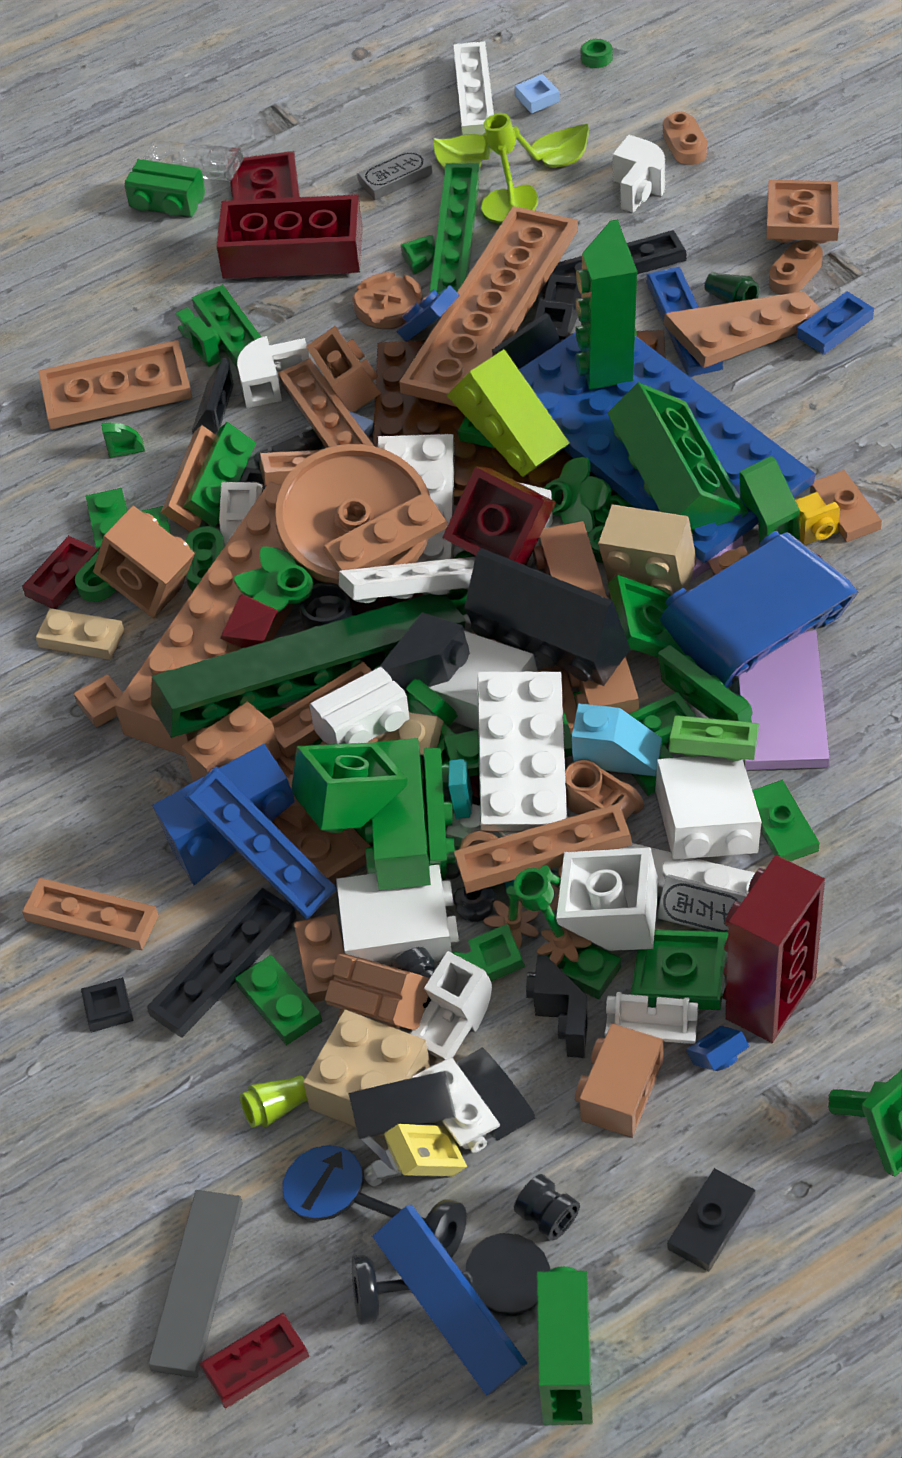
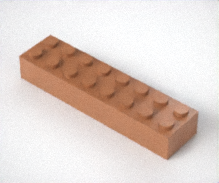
M272 482L268 483L116 702L115 708L124 735L184 756L181 746L209 728L205 727L171 738L151 706L152 676L242 649L220 639L239 596L242 594L234 583V576L261 568L260 549L262 546L284 550L278 538L275 517L277 496L282 485ZM290 585V586H288V587H289V588H295V587H298V586H297V585ZM288 603L282 610L276 613L264 642L273 639L296 603Z

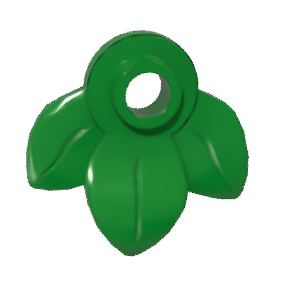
M579 457L568 461L563 467L560 478L548 483L544 489L551 490V498L556 502L552 514L561 516L564 525L583 521L588 534L590 530L595 528L593 511L600 510L607 504L612 491L605 480L589 476V458ZM562 492L564 493L563 501L561 500Z
M261 547V568L234 576V583L242 594L276 609L277 612L282 610L288 603H299L306 600L313 590V581L310 574L301 566L296 565L294 558L288 552L274 547ZM297 585L298 587L289 588L288 586Z

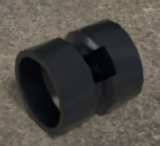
M327 582L313 585L311 595L306 600L300 602L304 631L353 616L351 597L339 584Z

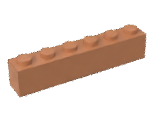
M584 522L543 529L538 539L539 546H535L533 550L536 569H543L547 575L607 598ZM626 656L604 686L590 680L587 682L581 681L567 671L571 688L578 687V690L581 691V694L575 696L577 708L578 703L621 708L628 714L639 709V698Z

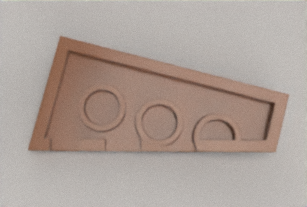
M804 291L665 313L663 325L699 364L706 368L797 333V327L819 312L821 308Z

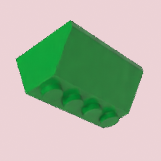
M616 219L610 220L582 253V270L576 271L577 286L582 295L581 298L576 299L577 315L581 322V326H576V339L581 353L575 354L577 372L579 376L585 375L589 390L633 381L637 269L620 223Z
M637 382L607 413L614 425L613 432L615 436L624 443L630 454L628 456L629 462L639 471L645 482L643 484L645 491L655 500L660 512L688 516L692 534L695 528L714 522L719 526L733 521L736 515L742 514L743 518L748 513L747 508L744 506L743 501L686 401Z

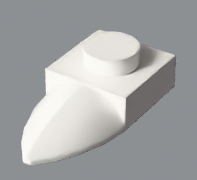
M221 482L219 522L220 532L223 535L225 545L261 495L262 484Z

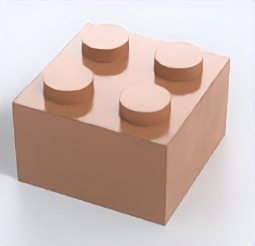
M133 505L104 535L93 572L154 619L182 589L195 553L190 550V547L183 539L172 536L159 525L152 515L141 512Z

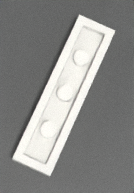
M483 41L453 44L462 135H483L485 133L484 121L494 114L486 43Z
M475 557L340 570L339 586L353 600L361 603L374 602L378 597L392 596L394 598L407 599L415 593L428 592L435 595H443L449 593L451 589L464 588L468 590Z

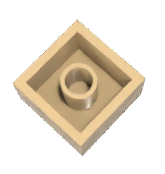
M612 504L598 543L608 583L616 575H620L663 590L670 595L682 588H685L687 591L697 562L689 517Z
M344 1010L303 1082L310 1110L356 1127L349 1093L410 1079L414 1075L430 1068L426 1040ZM384 1134L378 1135L379 1137L385 1139V1135H384Z

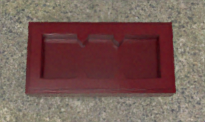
M282 1312L202 1361L199 1365L226 1409L309 1358V1353L288 1318Z

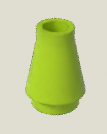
M298 1075L289 1079L249 1085L248 1091L240 1094L241 1108L249 1125L252 1128L259 1125L266 1128L300 1104L307 1102L303 1083L304 1077Z

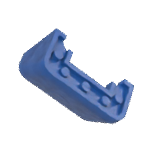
M778 531L769 534L758 544L760 548L689 592L682 588L665 601L668 607L659 619L685 655H689L696 662L697 666L709 675L717 676L726 688H730L734 684L732 681L734 675L739 676L745 671L746 673L749 672L758 661L812 627L816 629L821 625L826 627L837 620L858 594L857 589L848 578L788 532L780 535Z

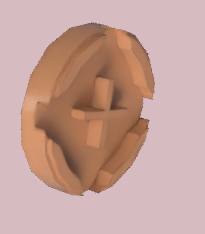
M392 272L370 276L357 286L358 291L355 295L353 294V307L357 318L364 324L374 328L392 329L401 327L406 322L402 318L403 314L416 302L419 304L423 299L419 283L412 277L404 274V278L395 277V273Z

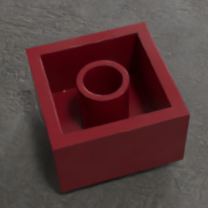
M475 467L442 538L476 555L480 548H483L526 566L556 502L491 468Z

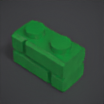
M137 159L124 185L129 207L141 211L150 210L167 213L172 216L193 217L198 204L201 203L205 195V186L200 168Z

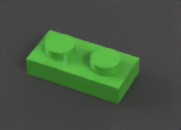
M675 715L670 735L669 752L682 753L690 757L700 755L724 757L732 761L754 760L759 723Z

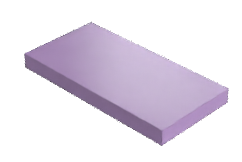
M816 630L805 631L758 661L749 672L746 673L745 671L738 676L739 695L743 696L752 708V723H759L755 759H744L746 770L829 768V750Z

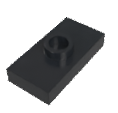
M714 1168L669 1238L667 1250L709 1272L755 1199L756 1190Z

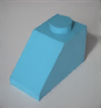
M578 703L572 732L573 762L589 760L605 771L656 776L657 759L660 757L662 738L621 708Z

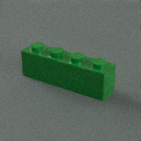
M418 738L375 742L408 778L407 787L365 824L367 844L373 843L374 846L366 848L368 874H377L379 891L431 885Z

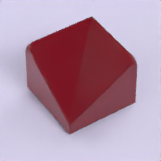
M241 594L230 614L220 639L240 648L263 643L277 610Z

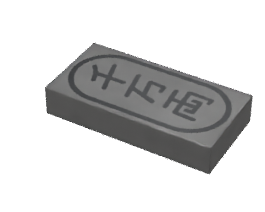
M414 147L357 173L358 183L377 200L433 173L432 164Z
M668 874L665 877L657 918L710 932H728V927L725 926V919L731 906L736 901L743 902L748 894Z

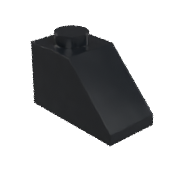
M421 613L379 667H382L389 674L392 681H395L405 691V694L409 693L406 688L414 679L421 680L428 687L448 682L459 667L464 666L470 654L463 625Z

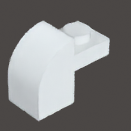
M628 135L613 153V181L620 183L622 210L633 213L642 201L645 202L648 199L650 193L661 197L665 190V156L663 151L656 144L632 135Z
M267 336L252 341L241 351L237 366L246 408L282 401L278 373L309 359L305 338L269 346Z
M447 951L424 987L431 1002L422 1015L419 1028L411 1032V1035L425 1039L428 1053L442 1061L450 1057L453 1058L470 1029L475 1032L477 1031L488 1008L492 992L491 981L483 969Z

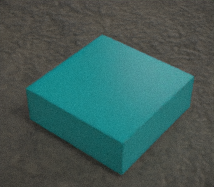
M464 759L449 761V790L455 818H470L472 814L473 791L467 762H464Z

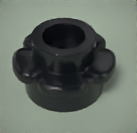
M463 886L458 888L453 896V903L457 905L456 911L465 920L471 922L482 921L492 912L493 902L495 901V892L491 887L466 893ZM473 897H477V898H478V899H476V900H470V899L473 898Z

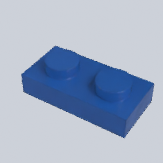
M451 285L440 293L433 289L419 304L416 302L403 314L402 318L406 322L396 332L404 341L410 340L440 318L460 295Z
M846 291L797 327V338L825 355L871 321L874 316V307Z

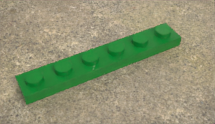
M446 163L430 292L435 289L437 293H440L449 285L458 292L469 275L480 180L479 163Z

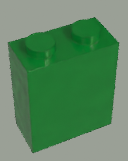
M560 1266L552 1268L548 1272H537L539 1390L543 1425L593 1424L587 1271H577L571 1267Z

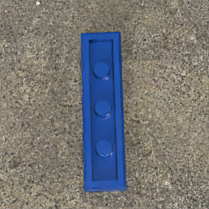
M680 267L646 274V284L663 322L665 313L699 308ZM667 329L683 368L689 377L723 370V361L703 368Z
M216 766L184 796L305 919H308L337 890L304 854Z
M413 1205L405 1206L372 1235L375 1242L486 1396L494 1393L528 1364Z

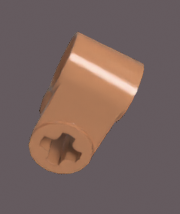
M589 760L575 761L565 770L566 806L578 815L619 803L626 821L632 814H637L644 808V801L636 789L618 780L594 762Z

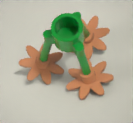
M547 865L542 866L540 869L527 868L516 876L514 885L506 889L509 896V908L501 901L495 900L493 906L499 916L486 917L483 923L491 928H499L508 924L520 949L522 934L528 937L538 936V930L529 922L537 918L539 911H541L551 930L541 932L543 938L548 943L539 947L536 951L537 954L551 955L550 960L556 966L562 961L564 955L570 961L577 962L579 957L576 949L586 948L592 942L560 926L552 911L558 908L563 866L558 868L559 877L553 874Z

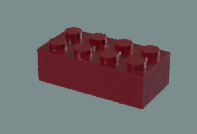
M359 194L221 201L216 247L222 279L360 273L363 225Z
M778 855L773 857L766 869L759 868L755 872L749 884L748 895L743 902L736 901L726 916L725 926L728 927V938L724 945V951L728 952L723 971V975L727 977V985L723 992V999L726 1000L725 1019L772 1044L816 979L825 878Z

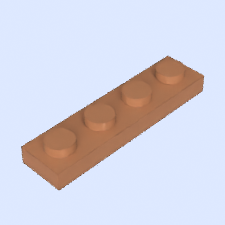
M618 803L454 851L465 891L470 893L515 880L516 876L527 868L540 869L542 866L547 865L552 869L563 866L564 852L621 849L632 846V840Z

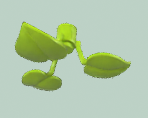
M496 113L484 121L485 133L483 135L467 134L449 139L434 138L433 144L436 158L444 170L446 163H479L481 166L482 160L489 159L491 151L501 156L507 189H498L489 193L483 199L481 208L487 220L502 224L513 206L535 211L538 205V195L533 186L528 184L517 187L513 186L507 154L514 150L516 139L535 161L543 159L544 164L551 168L564 167L575 163L584 154L589 135V126L586 123L549 133L537 139L530 146L520 134L519 128L517 126L512 127L509 115Z

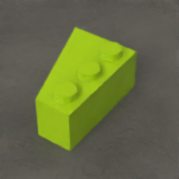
M505 349L471 370L446 395L522 477L555 456L569 444L567 438Z

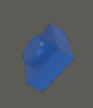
M719 1026L695 1042V1044L689 1046L686 1051L693 1065L712 1071H720L733 1065L738 1059L737 1055L750 1046L742 1031Z

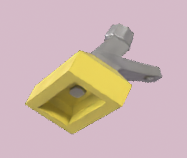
M397 1124L384 1133L386 1141L379 1136L361 1139L381 1158V1160L374 1161L363 1171L364 1178L373 1187L384 1182L386 1178L400 1175L455 1176L467 1167L453 1136L446 1126Z

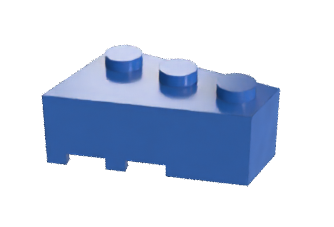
M265 744L218 768L270 821H273L295 802L286 775ZM204 777L152 805L172 852L193 886L236 851L184 798Z

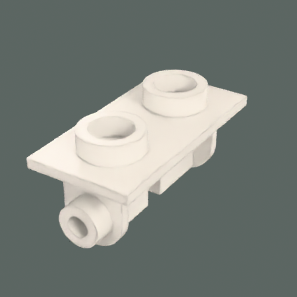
M617 992L616 996H607L605 1037L611 1023L661 1038L664 1042L695 1044L699 1011L698 1003L689 1002V998L686 997L684 999L657 997L656 1008L648 1007V996L628 995Z
M450 1057L414 1075L413 1078L446 1071L456 1117L442 1120V1122L460 1147L470 1149L472 1153H477L484 1149L487 1145L486 1134L500 1127V1124L454 1059Z

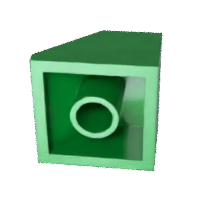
M375 742L297 746L291 790L294 797L321 830L339 833L348 828H362L407 787L408 778Z

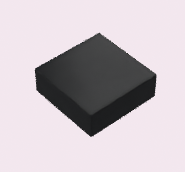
M123 977L81 988L87 1022L91 1032L134 1021Z

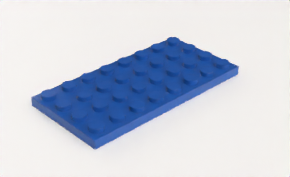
M576 332L519 369L569 441V444L563 450L573 458H589L590 471L598 478L605 480L611 489L635 508L660 512L655 500L645 491L643 487L645 482L639 471L629 462L628 456L630 454L624 443L615 436L613 432L614 425L607 413L637 382L686 401L739 496V471L770 456L776 459L794 498L814 484L815 473L637 336H635L633 381L589 390L585 375L579 376L576 368L575 354L581 353V349H579L577 344ZM746 507L748 513L743 518L742 514L734 516L733 521L719 526L714 522L695 528L692 538L696 558L706 563L758 525V517Z

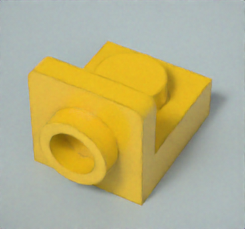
M817 492L795 500L800 510V541L804 545L827 539L831 535L838 533L840 507L836 502L826 505Z

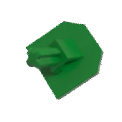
M902 1069L887 1082L875 1081L870 1092L843 1089L831 1090L828 1103L830 1113L866 1117L884 1170L896 1177L902 1171Z

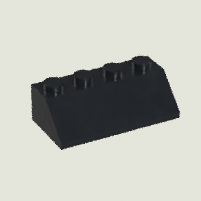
M480 548L476 553L464 606L473 632L478 636L487 639L492 638L505 645L532 653L544 665L551 668L557 666L565 669L581 681L587 682L590 680L604 686L631 650L613 601L483 548Z

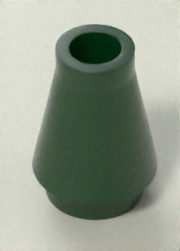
M711 272L707 276L704 285L706 292L715 295L725 303L758 299L760 291L758 283L751 276Z

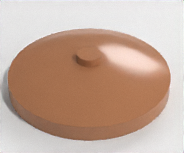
M364 444L332 446L305 458L285 478L277 496L275 509L278 538L284 551L288 552L294 558L296 565L304 568L312 578L322 583L339 584V573L325 554V544L424 492H427L429 496L430 494L417 471L408 462L390 451ZM429 538L375 567L415 563L426 548Z

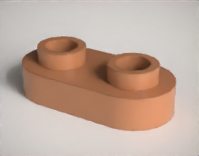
M678 111L668 115L663 120V137L676 161L685 165H695L706 159L707 140L693 116Z
M800 240L791 244L769 270L770 289L779 295L800 292L822 266L823 250L821 246L810 240Z

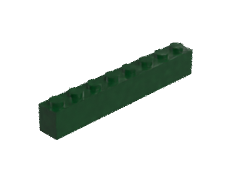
M430 593L400 603L387 605L356 616H350L329 624L316 626L305 631L153 675L151 706L170 737L173 738L212 726L247 701L258 711L306 697L362 662L373 671L378 665L380 666L421 613L463 625V629H465L466 620L447 594L435 595Z

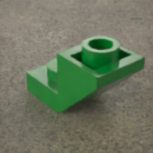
M770 456L739 471L740 498L745 506L758 517L759 543L775 531H778L780 535L788 532L797 540L800 539V510L776 459Z

